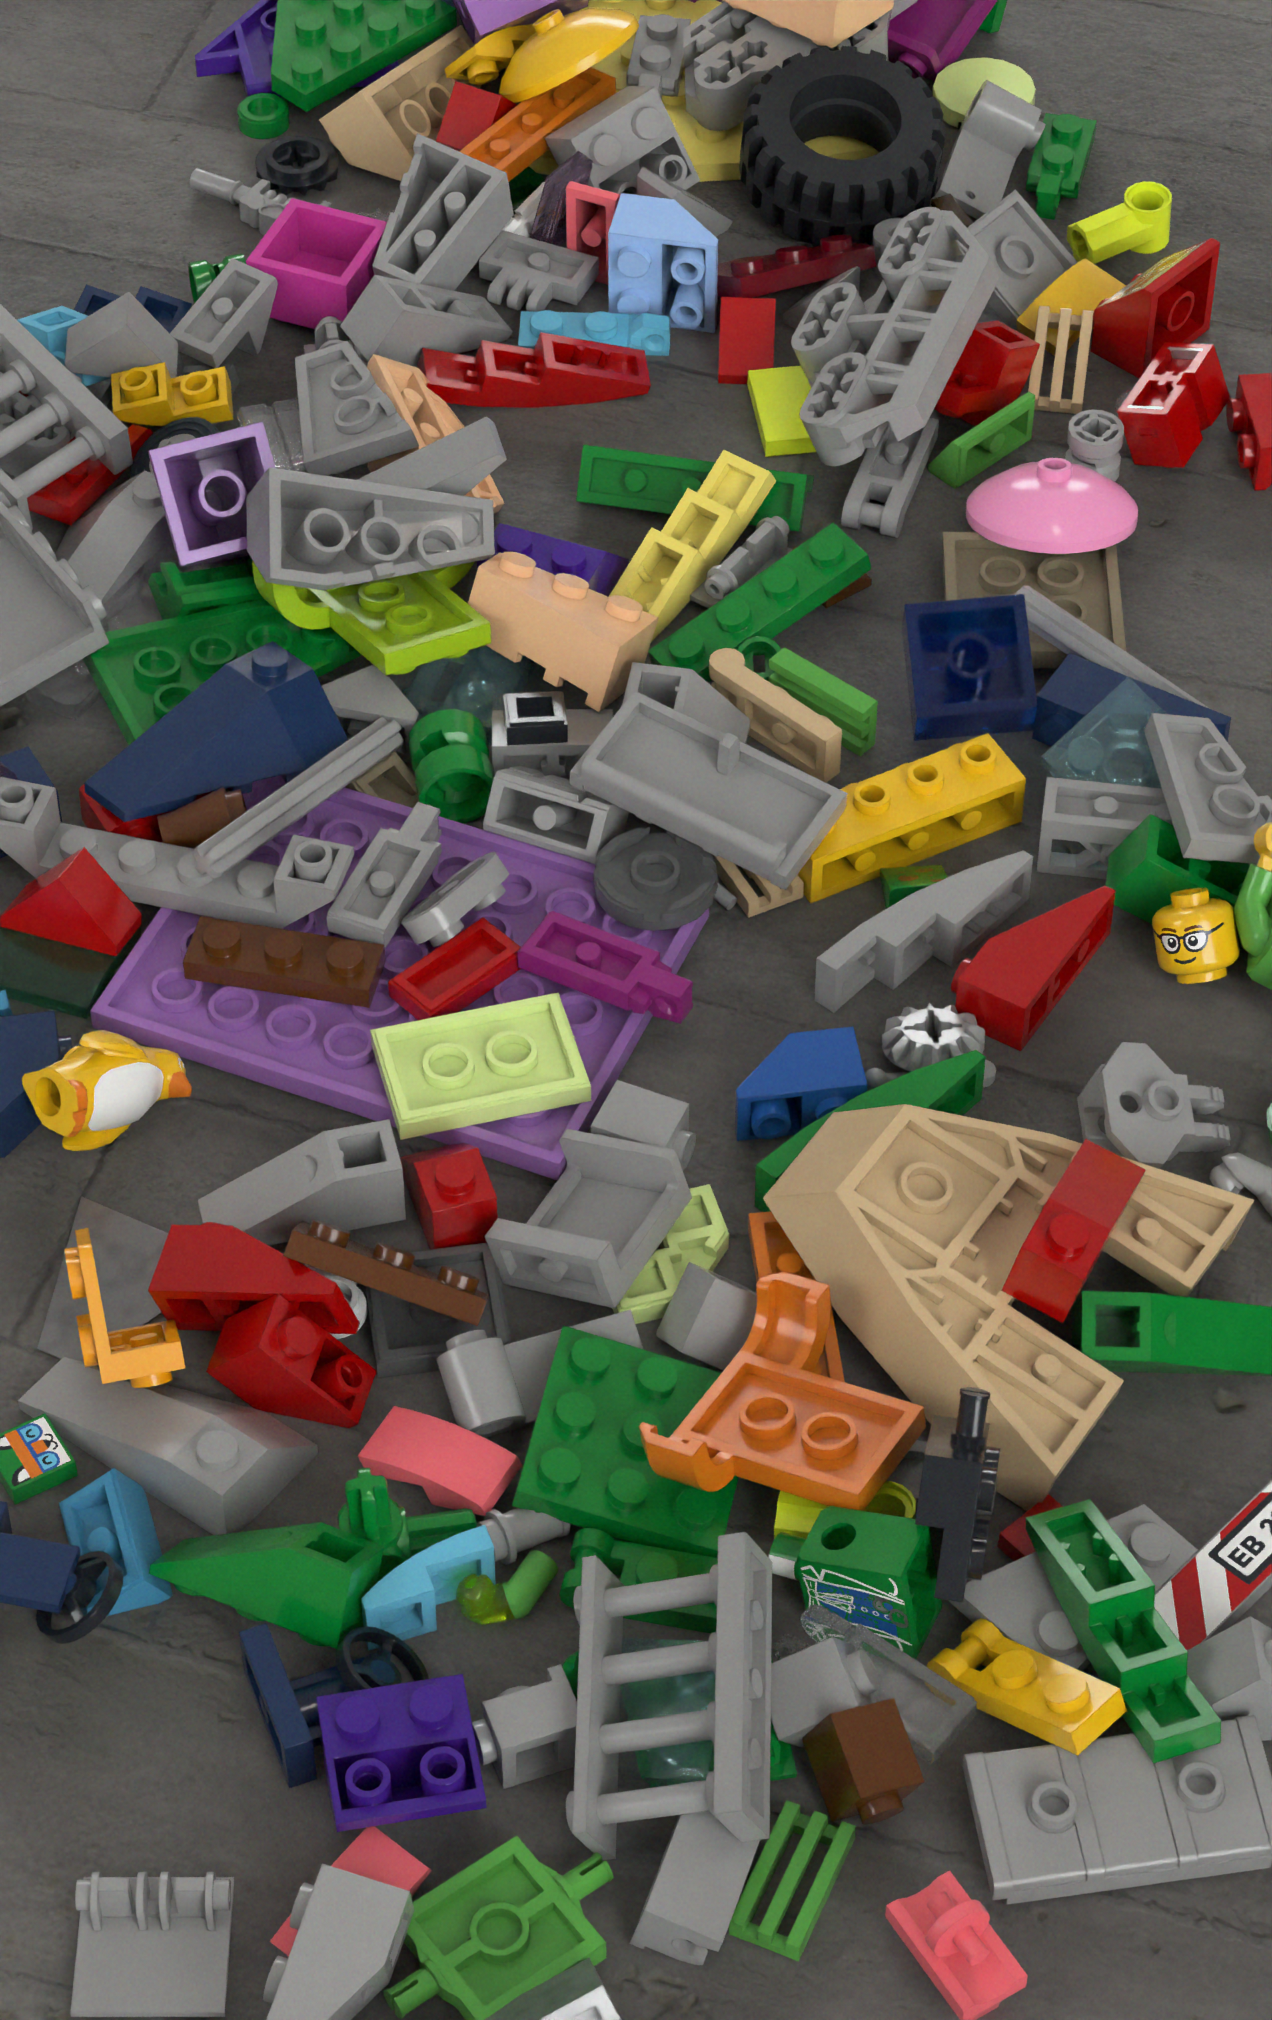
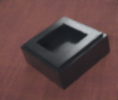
M563 692L507 693L503 695V716L507 745L568 742V723Z

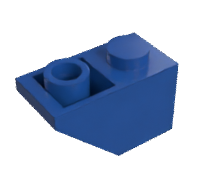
M854 1027L789 1033L736 1089L735 1135L737 1141L761 1138L775 1139L781 1136L795 1135L819 1118L856 1096L867 1092V1080Z

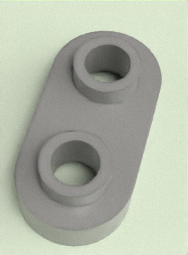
M496 852L487 853L455 873L402 919L401 923L415 944H421L429 940L433 947L439 946L450 940L464 928L460 918L472 908L475 912L480 911L498 900L506 892L501 883L509 876V872Z

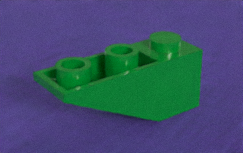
M1081 1291L1072 1306V1347L1112 1372L1272 1376V1307L1158 1293Z
M317 1522L184 1539L150 1564L149 1574L173 1583L175 1588L184 1594L205 1596L233 1607L238 1614L247 1619L268 1621L298 1633L299 1637L309 1644L323 1647L330 1646L337 1649L338 1645L351 1630L363 1627L361 1598L378 1581L384 1546L325 1523Z

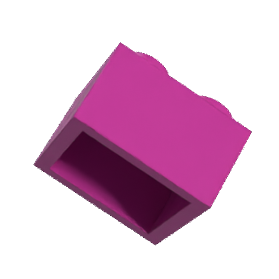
M292 198L246 260L247 265L276 277L278 287L270 318L315 329L319 322L328 316L336 317L343 322L374 276L372 265L387 222Z

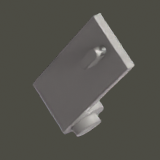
M986 80L974 97L964 117L935 197L951 194L965 213L976 219H979L998 204L1004 195L1016 158L1023 148L1030 152L1033 150L1046 124L1039 120L1042 110Z
M631 1309L570 1326L577 1330L643 1349ZM562 1329L503 1345L501 1338H487L485 1330L469 1331L449 1339L446 1342L448 1351L440 1355L436 1360L456 1424L484 1438L535 1424Z

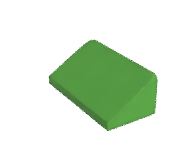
M1027 392L952 441L928 465L927 470L955 489L1032 439L1035 395Z

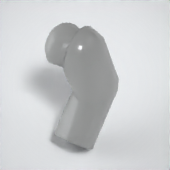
M1239 1152L1222 1156L1223 1162L1215 1166L1209 1173V1180L1214 1187L1238 1194L1241 1189L1246 1187L1257 1197L1272 1218V1168Z

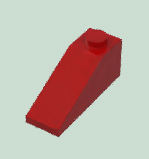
M1104 885L989 938L973 960L965 958L954 974L951 991L956 994L955 1007L958 1014H974L977 1026L985 1029L986 1036L1022 1051L1111 933L1116 890Z
M1085 1139L1025 1239L1001 1291L1063 1323L1146 1170Z
M206 1222L201 1225H171L148 1288V1292L166 1320H175L177 1330L222 1331L226 1318L278 1293L329 1334H357L360 1324L336 1282L296 1260L283 1256V1253L232 1225H223L215 1222Z

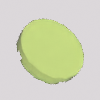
M986 57L963 59L948 65L937 74L933 85V97L940 104L943 120L949 125L958 128L959 122H963L974 97L986 80L1034 105L1036 88L1032 77L1021 67L1004 60Z

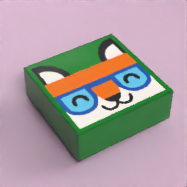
M46 1413L0 1433V1482L14 1505L78 1476L76 1461Z

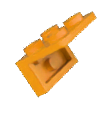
M89 1228L75 1230L77 1247L66 1248L64 1251L72 1298L74 1300L87 1297L89 1313L76 1316L85 1368L99 1365L102 1384L130 1379L131 1387L144 1388L171 1381L173 1379L171 1371L185 1369L181 1341L175 1320L107 1332Z

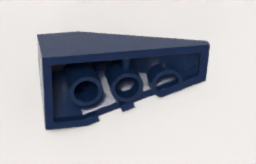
M272 641L225 664L84 782V788L87 795L123 822L176 810L197 800V795L216 791L222 787L228 788L229 791L241 789L242 794L252 792V782L282 775L285 783H288L349 739L313 668Z

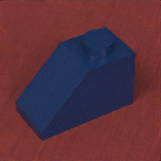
M55 1010L0 1017V1158H5L42 1123L37 1117L34 1107L23 1088L22 1077L26 1073L41 1070L62 1060L64 1055L73 1048L71 1035H58Z

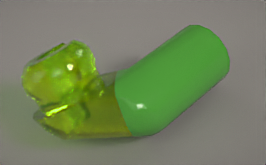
M531 1550L507 1582L493 1584L487 1575L480 1574L478 1577L476 1574H471L465 1577L456 1589V1599L462 1606L461 1613L469 1621L480 1625L524 1618L531 1612L558 1573V1566L547 1554Z

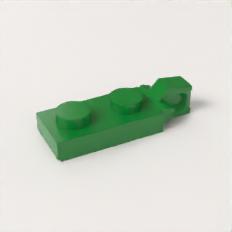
M1045 114L1043 123L1046 125L1035 146L1026 181V191L1036 192L1037 203L1035 213L1040 218L1055 220L1061 197L1078 198L1095 139L1097 120L1079 118L1072 114Z

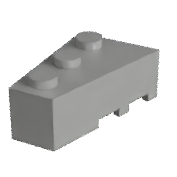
M417 133L413 144L414 156L408 173L403 174L400 183L401 194L395 212H390L372 267L374 275L455 291L514 215L508 177L504 171Z

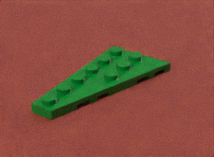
M262 598L182 617H174L105 632L109 643L83 658V661L128 745H130L225 664L272 641L313 668L317 678L362 654L331 627L325 629L299 627L287 620Z

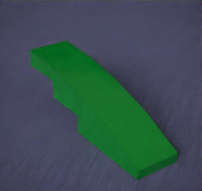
M973 1050L913 1070L856 1096L804 1127L756 1164L754 1207L761 1212H771L763 1197L834 1112L907 1104L963 1116L982 1099L986 1056L977 1050Z
M1088 1499L1026 1517V1531L1053 1591L1085 1654L1100 1680L1120 1688L1127 1709L1122 1717L1153 1764L1221 1743V1719L1187 1675L1188 1652L1154 1607L1155 1584L1092 1500Z

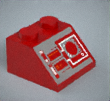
M1210 238L1167 256L1144 273L1137 274L1128 285L1112 297L1102 300L1095 308L1093 314L1091 352L1140 379L1164 342L1192 343L1209 330L1220 242Z

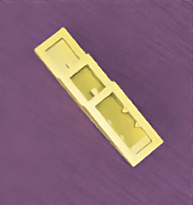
M723 450L698 492L687 488L662 531L651 527L609 596L620 595L631 598L642 605V611L659 617L652 641L682 611L690 601V595L706 580L708 570L714 565L721 563L746 529L776 483L772 473Z

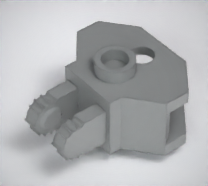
M1122 1042L1113 1052L1107 1063L1101 1064L1077 1097L1083 1142L1085 1139H1088L1118 1156L1158 1169L1166 1161H1170L1178 1152L1204 1151L1205 1153L1216 1150L1220 1151V1149L1230 1146L1229 1140L1231 1139L1228 1126H1225V1124L1220 1125L1219 1123L1194 1122L1193 1114H1213L1224 1108L1223 1090L1213 1086L1188 1085L1187 1075L1174 1074L1146 1043ZM1099 1118H1104L1106 1134L1098 1126Z

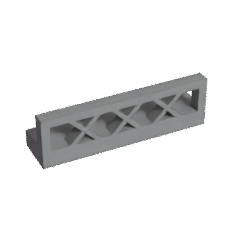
M1047 777L1036 872L1106 879L1109 854L1149 814L1173 825L1163 790L1161 788ZM1052 839L1077 841L1086 850L1079 854L1051 852Z

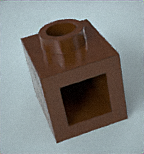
M894 1698L830 1713L802 1738L832 1822L859 1815L862 1824L867 1825L891 1818L904 1810L902 1800L925 1782Z

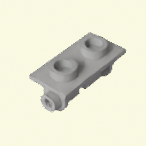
M778 516L761 519L756 525V531L742 546H739L721 565H714L708 570L706 580L690 595V600L710 608L791 552L792 549L787 547L789 526L786 521Z

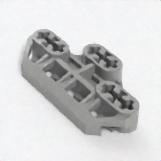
M894 0L892 10L833 49L828 47V50L841 51L842 46L857 47L856 52L870 54L871 50L886 55V61H888V28L890 20L918 0ZM723 2L683 29L686 111L697 119L702 127L709 130L722 131L733 128L744 121V111L747 108L748 97L753 87L761 83L763 75L776 65L782 68L783 61L797 53H801L804 57L810 55V51L813 48L825 46L817 45L803 35L787 28L776 27L762 17L746 10L735 9L727 2Z
M925 207L905 216L897 225L879 259L878 269L883 280L876 294L863 302L855 285L849 282H840L827 286L812 299L792 336V348L811 386V390L801 407L799 415L821 462L827 466L844 465L862 456L865 448H876L888 422L898 442L926 426L999 280V275L990 255L953 211L940 210L936 207ZM956 240L968 249L965 255H962Z

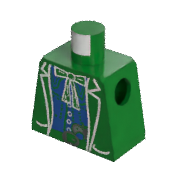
M829 1506L821 1510L807 1538L780 1532L772 1543L769 1552V1559L772 1561V1574L800 1581L806 1614L814 1624L898 1657L916 1661L942 1609L941 1599L934 1598L937 1572L929 1526L915 1524L916 1519Z

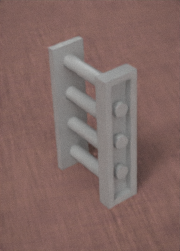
M0 304V363L7 369V372L0 376V403L19 391L24 394L30 391L41 402L39 407L0 431V459L52 425L57 427L64 425L76 437L75 440L13 480L0 468V501L7 508L16 505L32 530L33 527L27 502L28 497L88 458L92 461L99 459L114 475L132 465L133 459L128 428Z
M746 1532L718 1536V1564L711 1567L710 1573L624 1586L596 1555L582 1557L581 1586L576 1587L573 1598L575 1616L580 1625L574 1791H570L566 1798V1818L572 1834L593 1853L598 1852L601 1854L602 1861L616 1859L617 1823L710 1811L741 1842L769 1839L772 1561ZM713 1602L717 1606L716 1632L710 1634L708 1641L622 1654L623 1616ZM712 1670L716 1675L715 1701H711L708 1704L707 1710L620 1722L621 1684ZM712 1740L714 1744V1771L707 1774L706 1780L618 1792L619 1753Z

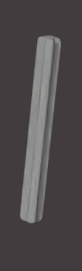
M383 717L378 718L198 845L193 852V856L197 861L196 870L201 875L208 874L212 878H218L400 748L403 743V738L399 733L402 728L396 720L389 722Z

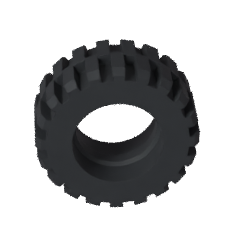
M828 46L813 48L808 56L803 57L801 53H797L785 59L782 68L776 65L763 75L761 83L753 87L748 97L747 108L744 111L739 164L740 179L745 185V194L756 209L761 207L760 215L773 227L780 224L783 226V233L797 241L804 237L812 240V246L816 247L820 246V239L836 235H851L852 243L868 242L869 245H873L874 227L879 222L891 218L903 219L917 209L929 207L930 200L935 196L945 142V125L942 122L943 112L940 104L935 97H931L932 90L920 77L912 78L913 71L898 60L895 64L886 61L885 54L871 50L870 54L856 52L857 47L842 46L841 51H829ZM823 136H846L867 143L879 153L863 159L842 160L819 154L804 143Z

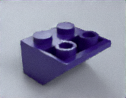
M463 1674L316 1697L323 1761L330 1805L337 1832L487 1808Z

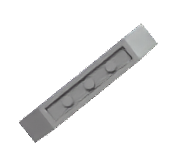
M0 777V849L31 875L38 878L85 847L130 901L223 920L282 929L335 900L354 857V846L293 834L279 866L244 859L220 877L212 878L208 874L201 875L196 870L197 861L193 856L195 849L61 823L55 787Z

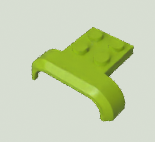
M254 561L252 562L254 581L259 593L287 620L306 629H325L331 627L386 676L390 674H406L413 671L419 665L442 658H458L467 654L471 649L491 644L490 622L450 589L469 572L474 562L327 590L266 583Z

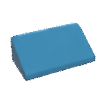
M113 1468L59 1503L69 1545L79 1546L80 1556L94 1551L105 1552L117 1561L123 1570V1586L120 1595L107 1616L159 1604L173 1596L170 1582L149 1574L150 1564L160 1558L162 1552L146 1493L140 1484ZM108 1566L95 1581L97 1586L96 1593L87 1606V1613L100 1599L106 1587L109 1576Z

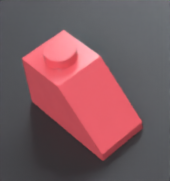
M570 181L566 186L567 248L599 257V275L595 282L608 285V232L620 194Z

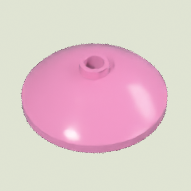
M1046 458L1038 462L1018 465L982 482L972 491L967 499L966 519L973 530L997 544L1029 552L1069 554L1103 549L1128 538L1137 527L1138 506L1122 486L1102 474L1065 459Z

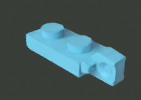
M551 310L539 312L521 311L519 347L534 349L540 332L645 350V355L669 356V316L642 313L641 315L632 313L629 315L604 311L593 313L555 312Z

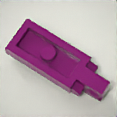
M551 911L546 915L517 952L519 968L627 1011L631 1009L634 1013L645 1014L649 1010L654 1017L681 1024L693 1008V982L671 973L672 968L660 961V952L555 911Z

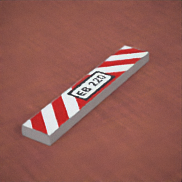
M1272 1480L1155 1593V1609L1186 1650L1231 1627L1272 1587Z

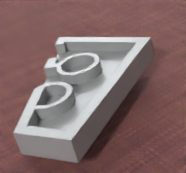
M348 341L295 357L303 463L308 473L325 476L340 474L350 468L419 446L408 423L399 416L392 401L386 393L383 394L375 383L372 374Z
M1151 713L1144 732L1183 858L1257 864L1260 855L1254 846V834L1262 825L1272 822V800L1268 795L1257 796L1243 778L1247 767L1209 718Z
M1145 1504L1107 1520L1155 1584V1593L1198 1552L1197 1548ZM1036 1552L982 1575L981 1581L971 1580L966 1582L963 1602L949 1600L952 1605L972 1622L979 1618L986 1619L993 1623L1004 1637L1077 1670L1083 1671L1091 1663L1053 1591Z

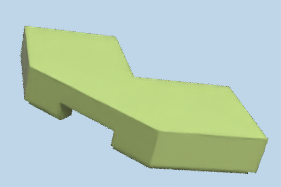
M710 1184L689 1189L692 1199L660 1243V1249L655 1250L616 1308H612L614 1314L631 1309L635 1324L661 1319L689 1262L713 1272L729 1248V1232Z

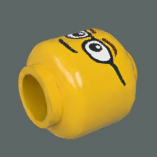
M1191 888L1171 893L1172 904L1159 909L1152 918L1160 968L1167 973L1176 975L1177 982L1182 984L1202 983L1225 977L1227 975L1226 967L1232 965L1240 954L1232 905L1222 899L1209 898L1208 888Z

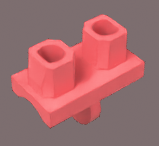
M950 1870L938 1876L920 1892L907 1898L896 1899L886 1905V1919L960 2020H976L998 2008L1002 2000L1026 1987L1028 1975L989 1924L990 1916L988 1911L980 1901L971 1900Z

